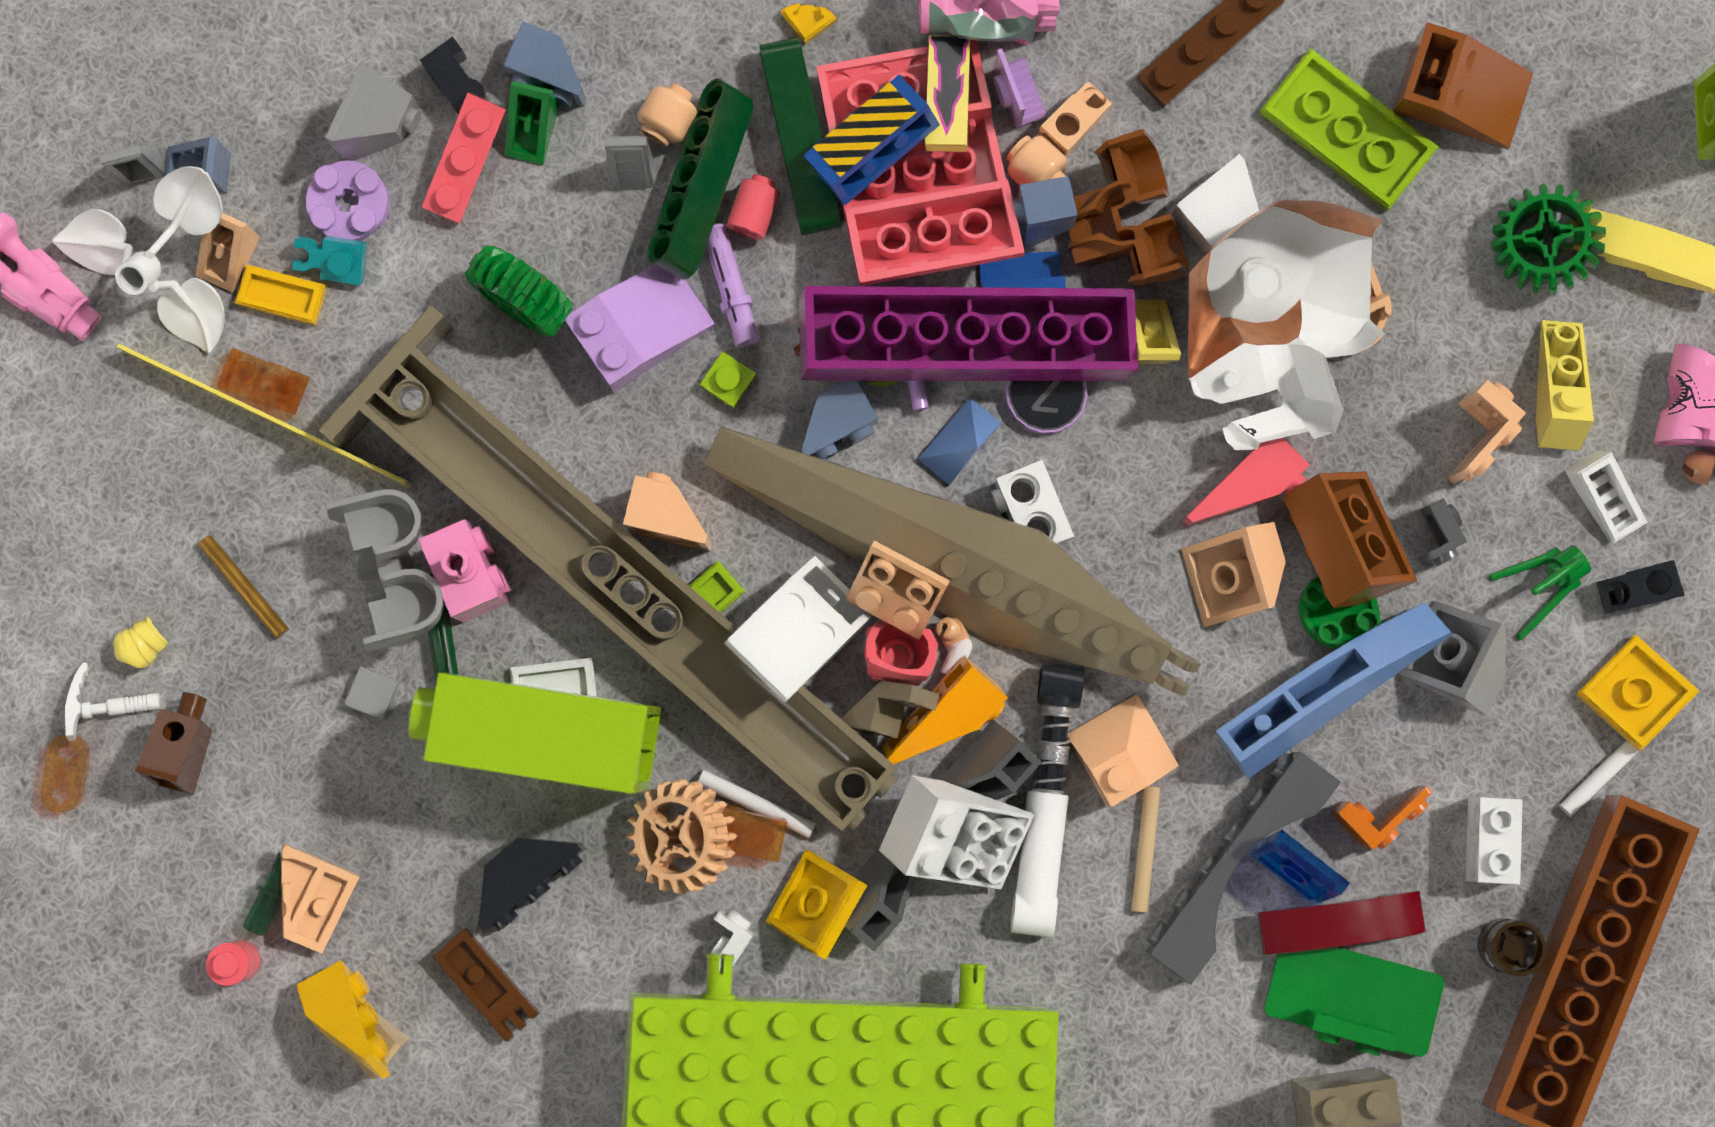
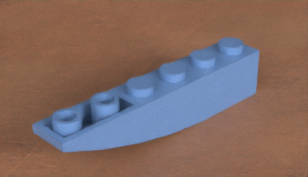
M1425 602L1382 623L1313 663L1219 728L1216 732L1224 750L1247 779L1251 778L1450 637L1451 631Z

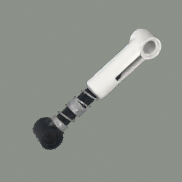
M1044 662L1041 665L1037 703L1042 704L1043 710L1041 715L1044 717V725L1039 728L1042 732V741L1037 742L1038 751L1036 754L1041 764L1037 767V781L1033 782L1036 789L1027 791L1025 811L1032 813L1034 817L1021 845L1017 887L1012 905L1011 933L1053 938L1058 905L1057 889L1069 796L1064 795L1065 792L1061 790L1062 781L1066 779L1063 775L1064 765H1067L1069 761L1068 752H1070V748L1066 744H1069L1071 741L1067 738L1068 726L1073 724L1069 718L1074 717V709L1080 708L1084 685V667Z

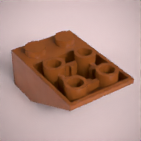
M1427 22L1415 39L1393 112L1508 150L1533 72L1466 34Z

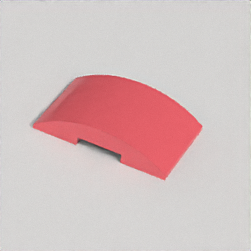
M970 40L967 152L926 151L924 138L846 205L842 203L860 286L1018 258L1025 255L1009 181L1005 177L992 120V106L977 40ZM929 46L816 66L828 134L842 123L851 112L862 106L883 85L889 83L898 74L927 103Z

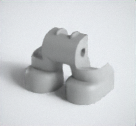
M385 489L326 503L329 520L346 523L359 580L364 582L380 579L383 591L385 592L384 594L365 598L376 635L362 638L364 651L369 652L403 645L413 637L430 631L440 620L443 611V595L437 580L427 572L413 568L409 550L417 542L421 532L420 510L415 501L404 492L395 489Z

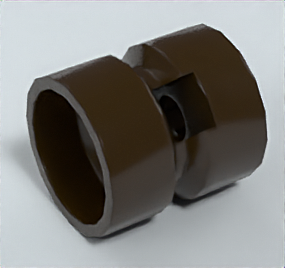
M1499 918L1485 925L1478 936L1477 948L1480 958L1488 967L1498 972L1522 977L1530 975L1542 966L1546 958L1547 945L1544 936L1537 927L1528 922Z

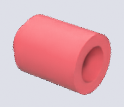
M753 174L751 179H742L726 227L740 235L755 240H764L780 196V192L774 188L775 182L767 177Z
M235 940L220 944L213 948L207 957V973L214 982L223 986L247 981L257 973L260 966V955L257 948L245 940Z

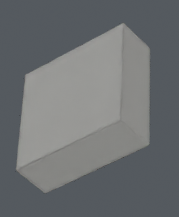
M360 666L344 705L386 720L401 681Z

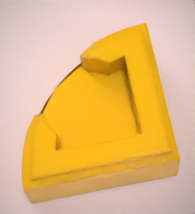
M792 4L780 10L783 18L796 35L799 36L804 45L837 22L835 15L821 6Z

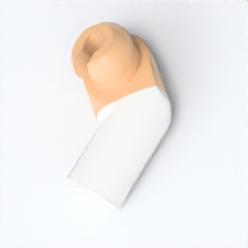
M950 617L942 618L936 626V633L948 651L940 670L941 673L946 675L964 655L967 658L969 657L973 647L964 624L957 618Z

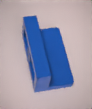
M1057 251L1025 253L1023 257L979 264L981 287L1066 288L1065 276H1062L1061 254Z

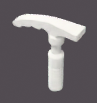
M83 662L74 675L66 700V737L68 741L76 740L77 723L81 717L89 719L93 718V715L108 713L112 716L130 712H142L143 710L161 709L159 693H152L142 696H130L129 698L108 699L106 703L91 705V702L80 704L78 702V699L81 698L80 688L84 686V679L88 676L89 672L87 663Z

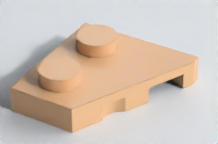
M283 843L281 847L283 938L323 953L359 879L358 874Z

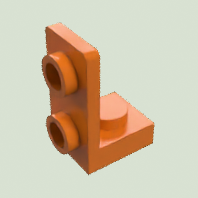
M1417 786L1376 827L1371 824L1375 820L1374 816L1358 801L1354 805L1350 801H1341L1330 813L1364 849L1373 850L1378 847L1381 850L1397 837L1399 832L1395 828L1403 820L1408 818L1412 821L1427 808L1429 804L1425 799L1432 791L1427 786Z

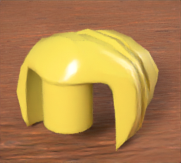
M149 616L144 620L141 619L133 623L131 628L121 630L115 635L113 640L116 660L136 668L148 667L155 661L157 654L167 647L168 641L152 624Z

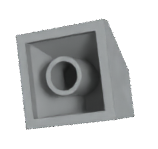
M360 64L325 139L341 159L354 161L402 143L407 132L412 134L419 124L421 112L418 109L420 106L412 94L369 67Z
M1434 601L1431 610L1451 631V636L1398 674L1456 705L1487 716L1506 679V627L1502 623Z

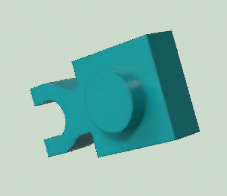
M298 236L294 239V247L307 250L309 260L297 258L292 262V270L307 271L311 268H320V279L354 285H361L364 282L367 242L326 236L323 239L322 245H319L308 237Z

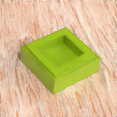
M719 561L714 563L689 585L719 613H723L745 593V590Z

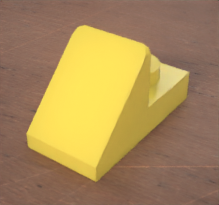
M1135 299L1138 364H1166L1180 360L1181 352L1166 300Z

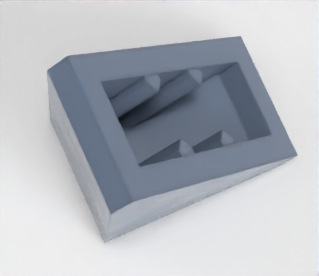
M212 137L170 146L167 150L164 177L181 167H199L210 175L218 192L227 193L231 153L218 139Z

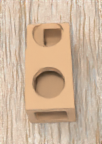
M1087 82L1041 125L1037 136L1047 138L1068 158L1075 147L1108 113L1113 103L1094 85Z

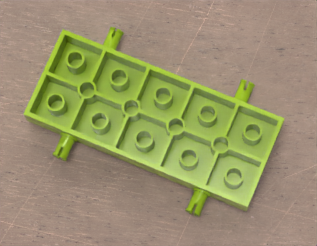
M716 953L707 954L706 992L701 993V995L629 993L621 1127H1054L1059 1012L1047 1007L1003 1006L984 1003L986 964L972 963L971 965L969 963H959V1001H955L954 1004L736 996V994H731L735 955L721 954L720 966V955Z

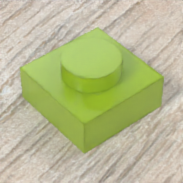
M722 351L700 383V387L735 409L757 377V374Z

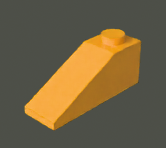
M964 655L932 690V692L939 694L936 711L916 708L900 725L898 738L889 737L881 746L886 758L894 765L976 731L987 721L991 722L1000 715L1005 706L1004 702L1008 699L1007 695L999 684Z

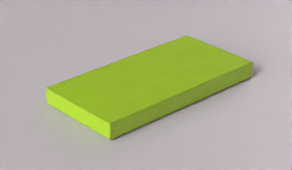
M1311 48L1259 112L1386 212L1439 148Z

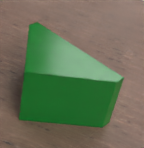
M512 81L510 85L504 156L544 165L559 110V104L553 90Z

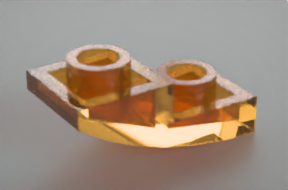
M232 348L217 387L295 416L310 377Z
M727 805L722 812L723 816H731L735 819L730 825H727L728 833L732 832L737 835L735 840L727 842V846L736 854L779 862L788 823L785 818L744 811L742 807Z

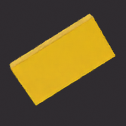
M246 264L235 303L238 306L316 326L327 286Z

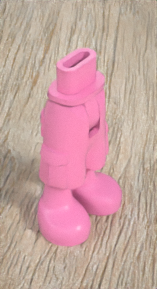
M1 213L0 252H3L18 263V271L15 272L0 259L2 297L18 309L27 313L31 312L44 322L59 329L62 333L70 332L79 340H85L100 322L102 315L90 307L91 300L85 297L84 293L62 273L63 270L56 261L40 248L31 251L27 249L18 236V226L15 219L6 213Z

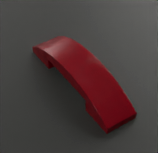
M1420 891L1257 912L1262 949L1265 955L1354 945L1426 932Z

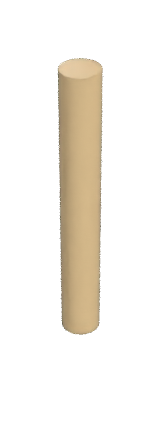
M1148 786L1144 788L1131 911L1148 912L1160 787Z

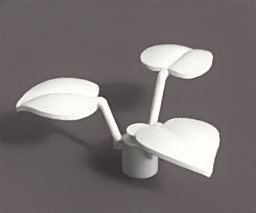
M193 166L178 168L168 173L157 184L153 196L154 208L159 215L173 221L146 252H136L131 256L133 247L125 243V227L111 213L100 209L86 210L77 215L64 230L54 237L52 242L67 256L94 272L103 275H115L118 286L128 294L138 295L147 288L151 292L170 288L161 294L157 303L158 316L163 325L178 338L198 346L206 353H210L216 347L221 338L225 321L224 307L219 294L210 284L199 278H190L182 286L175 280L158 281L157 279L161 274V266L158 258L155 256L178 229L179 225L189 234L204 235L210 233L219 224L223 212L222 200L210 175L202 168Z

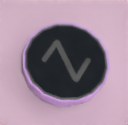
M1008 381L1005 389L1006 403L1011 415L1026 430L1038 434L1059 433L1072 426L1083 413L1088 397L1086 381Z

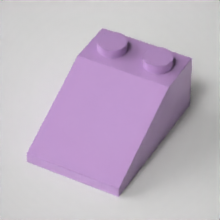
M653 266L598 294L568 314L565 320L614 393L715 326L714 321L687 282L657 266Z

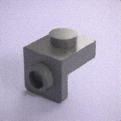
M1442 498L1420 509L1439 544L1435 549L1418 557L1421 564L1434 560L1436 566H1439L1457 557L1459 553L1456 547L1467 542L1460 529L1462 520L1458 511L1452 504L1447 505L1445 499Z

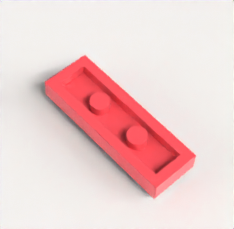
M469 92L467 93L422 208L455 222H461L506 108Z

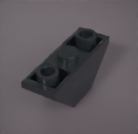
M522 837L514 840L484 866L479 927L483 932L490 930L492 927H495L498 932L504 929L518 917V914L514 911L516 907L526 899L532 905L551 889L546 883L558 872L565 877L583 862L579 855L586 850L584 845L580 842Z

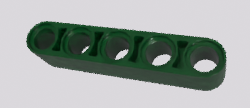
M799 36L760 44L762 64L771 104L773 105L772 108L780 144H782V153L801 236L841 228L835 194L822 181L804 157V154L813 148L814 144L822 138Z
M718 78L710 81L700 95L696 107V116L687 132L647 248V259L650 263L682 280L693 276L701 263L754 107L751 97Z

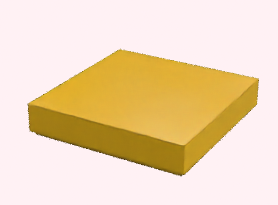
M1635 634L1576 695L1641 752L1700 691Z
M806 849L765 922L816 956L826 960L865 891L867 884Z

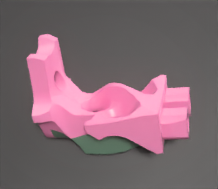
M918 0L921 34L949 32L962 39L990 42L1015 41L1024 46L1032 44L1034 32L1055 31L1056 16L1059 15L1060 11L1059 0Z

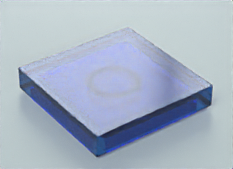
M1284 830L1264 838L1250 851L1251 857L1313 905L1342 895L1350 884L1348 880Z

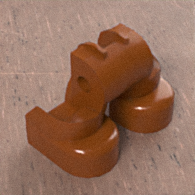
M1140 129L1107 140L1093 153L1101 162L1108 185L1074 196L1077 219L1075 227L1069 230L1072 243L1067 246L1068 252L1073 254L1075 264L1080 267H1087L1127 256L1132 274L1128 283L1135 286H1143L1155 281L1165 283L1188 276L1189 265L1184 244L1176 221L1170 213L1146 220L1141 225L1122 226L1119 210L1134 202L1141 205L1169 197L1164 169L1153 139L1144 129Z

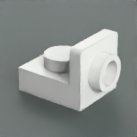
M731 909L727 915L719 911L714 917L715 921L734 933L730 939L723 935L711 952L720 955V966L721 954L735 955L733 960L734 966L755 935L748 930L752 923Z

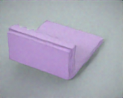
M1003 49L997 50L994 64L996 75L993 77L994 86L1002 107H1008L1016 129L1045 119L1047 117L1046 111L1035 87L1026 59L1023 57L1008 63Z

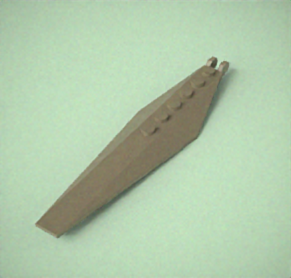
M720 427L704 465L861 563L864 562L872 543L876 541L946 578L950 583L936 609L950 618H957L964 624V627L983 639L1151 684L1156 682L1162 688L1172 691L1177 695H1186L1189 689L1187 683L1161 670L1167 659L1181 669L1194 673L1201 666L1198 660L1173 648L1172 643L1161 637L1041 530L725 427Z

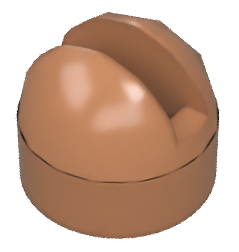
M1707 451L1689 453L1684 459L1685 463L1682 466L1683 474L1690 481L1708 486L1715 463V453Z

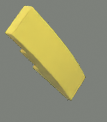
M1596 209L1590 210L1589 213H1601L1602 221L1596 226L1606 228V236L1598 240L1605 244L1604 253L1598 254V256L1605 257V262L1646 272L1647 277L1715 294V246L1620 215ZM1570 220L1569 225L1573 224V228L1579 227L1574 220ZM1576 243L1573 245V248L1569 249L1579 251L1583 243Z

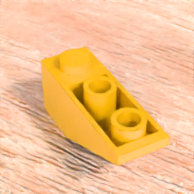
M340 960L298 983L297 989L305 1016L326 1038L381 1079L390 1076L385 1060L390 1053L384 1039L376 1032L375 1026L379 1024V1018L372 1005L366 1001L365 995L369 993V987L362 974L358 970L352 972Z

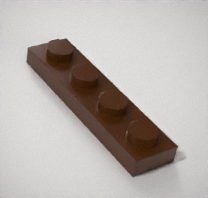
M1224 0L1137 75L1136 80L1162 109L1165 108L1283 5L1284 0Z

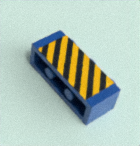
M898 74L889 83L883 85L862 106L851 112L829 134L818 140L813 148L804 154V157L822 181L846 205L940 124L928 104Z

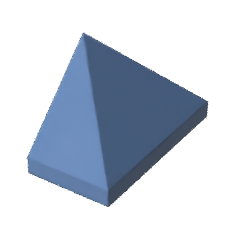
M970 397L918 458V461L950 486L1001 425V422Z

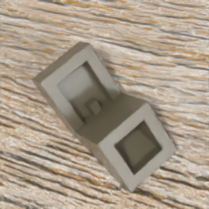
M880 681L841 719L853 730L897 739L904 707L936 711L939 694L914 685Z

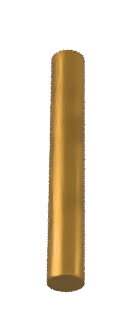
M208 535L198 543V546L276 639L284 635L289 630L284 621L213 536Z

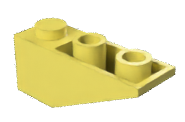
M1542 320L1536 402L1538 447L1580 451L1594 422L1583 323Z

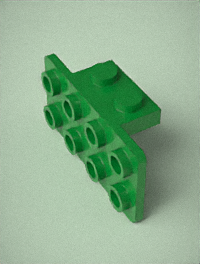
M1339 947L1278 953L1264 1003V1012L1268 1016L1304 1025L1311 1030H1315L1314 1038L1324 1042L1339 1045L1340 1038L1356 1041V1050L1380 1056L1381 1050L1385 1049L1423 1057L1429 1050L1444 988V979L1441 975Z

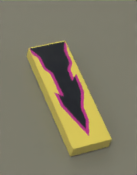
M929 35L927 104L940 125L925 137L926 151L967 152L970 69L969 39L957 38L956 36Z

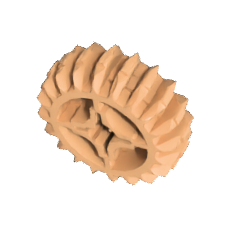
M679 779L673 783L670 781L662 782L657 785V789H649L644 793L646 800L638 801L634 804L639 815L631 816L627 820L635 827V830L628 833L625 838L630 841L634 840L635 848H632L628 855L632 857L638 856L640 859L634 870L639 872L648 870L645 882L650 884L659 883V890L665 892L672 889L676 894H684L688 890L697 892L703 890L705 884H714L718 880L716 873H723L729 868L723 858H730L735 854L727 846V842L735 840L737 835L732 832L728 833L727 825H730L735 819L731 816L724 817L722 814L728 803L724 801L714 803L717 791L712 789L703 791V783L690 782L689 784L685 779ZM675 803L688 807L686 813L680 814L678 817L676 815L670 816L666 811ZM683 857H692L697 861L689 870H684L674 865L677 859Z

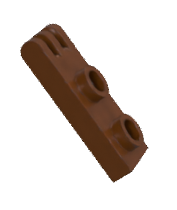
M468 928L463 929L433 956L436 962L506 1042H509L514 1037L512 1030L505 1024L508 1019L520 1031L527 1025L517 1012L520 1008L532 1019L540 1014L533 1003Z

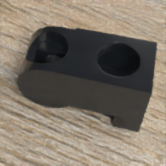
M452 36L421 58L420 62L459 115L468 92L489 101V98L482 84L475 79L469 78L459 65L467 58L462 48Z
M1674 560L1595 582L1605 614L1685 596Z

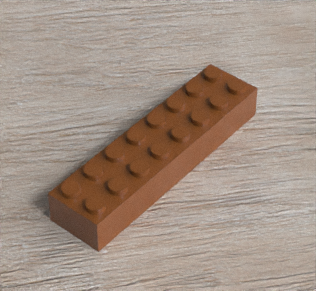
M1623 795L1605 796L1546 942V958L1542 966L1534 972L1481 1105L1530 1127H1582L1700 828Z

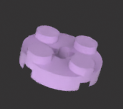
M344 160L319 167L315 172L314 179L309 184L306 194L307 213L313 225L326 236L363 241L384 224L390 208L389 193L380 176L367 165L357 161ZM345 192H354L352 196L354 198L358 196V205H352L349 212L341 211L343 207L341 205L337 206L338 198L344 197Z

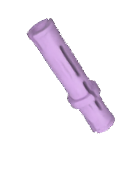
M726 224L713 225L706 248L723 301L720 304L722 314L727 315L735 347H747L761 340L750 308L753 306V301L750 295H746Z

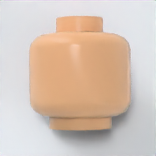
M671 83L669 88L664 86L653 87L637 113V119L642 125L640 132L664 147H668L670 143H681L686 137L697 113L696 107L690 102L693 95L675 83Z
M1025 136L1017 142L1006 158L1009 162L1007 173L1019 186L1065 176L1063 173L1067 166V158L1044 136H1035L1033 138Z

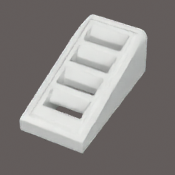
M1598 450L1565 470L1573 487L1610 543H1616L1648 523L1612 452ZM1599 469L1602 470L1603 473L1590 479L1589 476ZM1609 481L1612 487L1598 495L1596 489ZM1618 496L1621 502L1606 510L1604 504ZM1627 509L1630 516L1614 525L1611 519Z

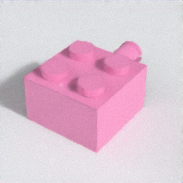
M464 519L418 539L432 574L442 590L443 600L452 618L461 622H467L509 603L505 593L512 591L503 569H498L497 565H493L489 555L494 554L495 549L486 530L482 531L480 526L475 527Z

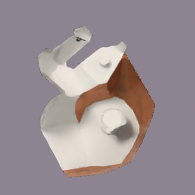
M1277 200L1246 218L1219 239L1204 253L1190 271L1188 378L1191 381L1194 395L1223 404L1277 389L1284 398L1281 407L1233 421L1223 428L1225 439L1234 450L1258 449L1261 442L1303 432L1309 433L1313 439L1336 432L1344 409L1326 358L1359 353L1371 347L1379 337L1385 334L1370 320L1372 237L1376 228L1383 220L1341 205L1322 201Z

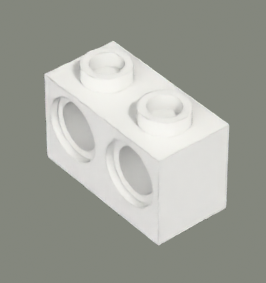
M1043 460L996 478L994 482L996 490L990 493L999 514L1006 512L1010 521L1025 526L1032 520L1043 521L1049 529L1048 537L1057 545L1068 542L1074 537ZM1018 482L1028 484L1032 488L1033 498L1025 503L1016 501L1011 495V486Z
M1468 797L1466 881L1520 884L1523 799Z

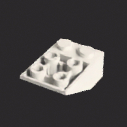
M814 556L741 625L724 644L781 700L786 702L835 656L873 615L846 601L850 590Z
M911 775L879 851L905 875L1002 889L1034 815L945 781Z

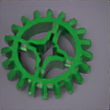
M1542 183L1539 186V195L1533 196L1532 191L1526 188L1523 190L1524 202L1511 197L1508 200L1511 211L1500 210L1498 212V219L1503 224L1492 226V234L1498 238L1491 241V250L1501 252L1495 257V264L1497 266L1508 265L1504 270V277L1506 279L1513 278L1519 274L1517 279L1518 288L1522 289L1529 281H1532L1533 293L1539 294L1541 285L1549 284V292L1554 295L1557 293V283L1563 282L1565 288L1571 290L1574 288L1572 276L1586 281L1588 279V272L1585 267L1596 269L1599 266V259L1595 255L1603 254L1605 251V244L1598 240L1606 236V228L1596 226L1602 221L1600 212L1589 213L1593 207L1591 199L1583 200L1579 204L1577 203L1580 197V192L1577 189L1571 191L1568 197L1563 196L1564 186L1558 184L1555 188V194H1547V186ZM1552 212H1558L1570 217L1579 227L1573 228V224L1564 225L1558 223L1554 219ZM1539 213V222L1535 227L1523 230L1522 235H1515L1518 227L1527 218ZM1545 224H1548L1549 233L1553 234L1554 239L1553 244H1551V255L1548 254L1547 245L1543 244ZM1576 243H1583L1578 253L1572 259L1557 266V257L1560 252L1573 248V245ZM1523 250L1524 254L1533 253L1538 255L1542 259L1544 267L1528 263L1517 251Z
M489 245L483 246L480 252L476 253L469 262L470 266L465 272L468 284L481 294L482 298L489 301L492 306L502 311L503 314L522 324L527 329H531L536 334L543 336H555L559 328H563L568 314L573 310L571 301L564 292L558 289L557 285L539 273L534 267L529 266L510 252L507 253L501 248Z

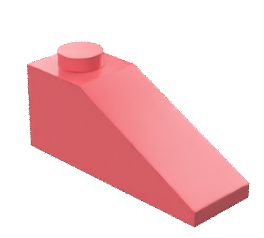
M1283 437L1261 442L1258 449H1254L1182 522L1188 527L1274 499L1283 491L1288 494L1306 481V478L1301 473L1310 464Z

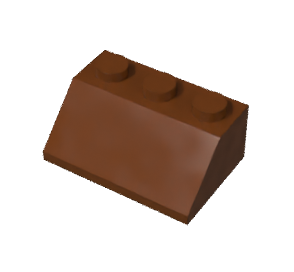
M1366 471L1318 473L1283 496L1288 508L1289 518L1300 534L1305 545L1306 556L1313 563L1322 583V591L1331 602L1333 608L1357 606L1409 586L1417 581Z

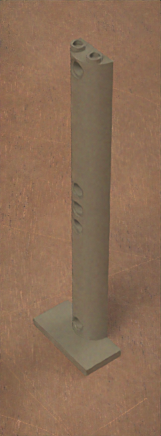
M430 305L318 431L332 443L345 449L370 420L374 422L839 830L843 831L847 826L854 830L869 813L865 805L874 794L881 798L897 779L892 774L897 767L804 686L786 702L781 700L724 644L738 629L434 364L427 356L453 327L437 309ZM412 390L420 391L423 396L420 407L413 411L405 410L402 405L404 395ZM599 554L610 556L613 562L611 572L604 577H596L590 570L591 560ZM631 581L642 584L645 591L642 601L634 605L625 603L621 596L623 586ZM660 609H669L676 616L674 628L665 633L657 631L652 623L654 614ZM852 773L861 775L864 780L862 793L855 797L845 795L841 788L844 777Z

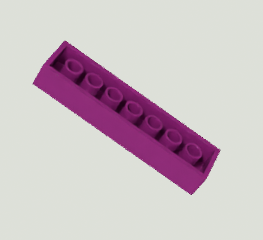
M805 286L799 298L801 380L1126 381L1138 370L1134 289Z

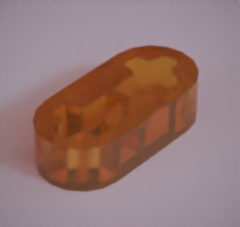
M66 734L55 737L47 749L40 795L43 805L55 813L75 810L81 804L84 796L90 747L87 741L76 735V740L72 741L71 744L73 749L78 750L77 758H70L67 771H65L66 757L60 755V748H65L69 745ZM66 776L64 787L65 790L71 791V798L63 800L60 806L59 798L53 797V790L62 787L63 777Z

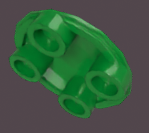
M1319 576L1311 580L1301 593L1298 605L1301 624L1308 635L1323 647L1336 650L1358 636L1379 626L1381 623L1377 598L1357 606L1333 608L1331 602L1322 591V583Z

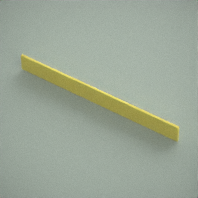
M119 343L117 345V348L145 363L408 488L412 485L401 477Z

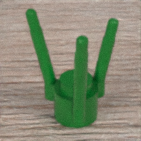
M1571 545L1562 552L1555 547L1541 556L1506 567L1489 575L1491 581H1496L1549 563L1545 567L1548 577L1531 589V593L1538 595L1553 584L1558 587L1563 586L1517 633L1516 638L1518 640H1523L1570 592L1581 586L1580 579L1591 572L1586 556L1576 546Z

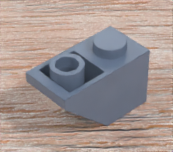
M522 21L503 65L508 76L512 78L511 83L516 81L553 90L558 104L571 107L572 102L584 106L586 97L561 37Z
M1069 176L1019 186L1018 198L1013 200L1023 248L1033 247L1075 227L1077 211Z
M844 380L818 394L801 449L802 453L828 460L838 453L836 446L849 439L853 444H856L875 433L872 427L878 424V417L858 381Z

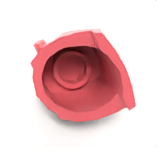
M881 619L873 626H867L865 634L868 637L865 642L864 656L867 673L872 677V680L919 686L922 681L928 679L935 665L938 642H936L930 629L925 628L920 639H917ZM897 646L904 648L907 653L899 649Z

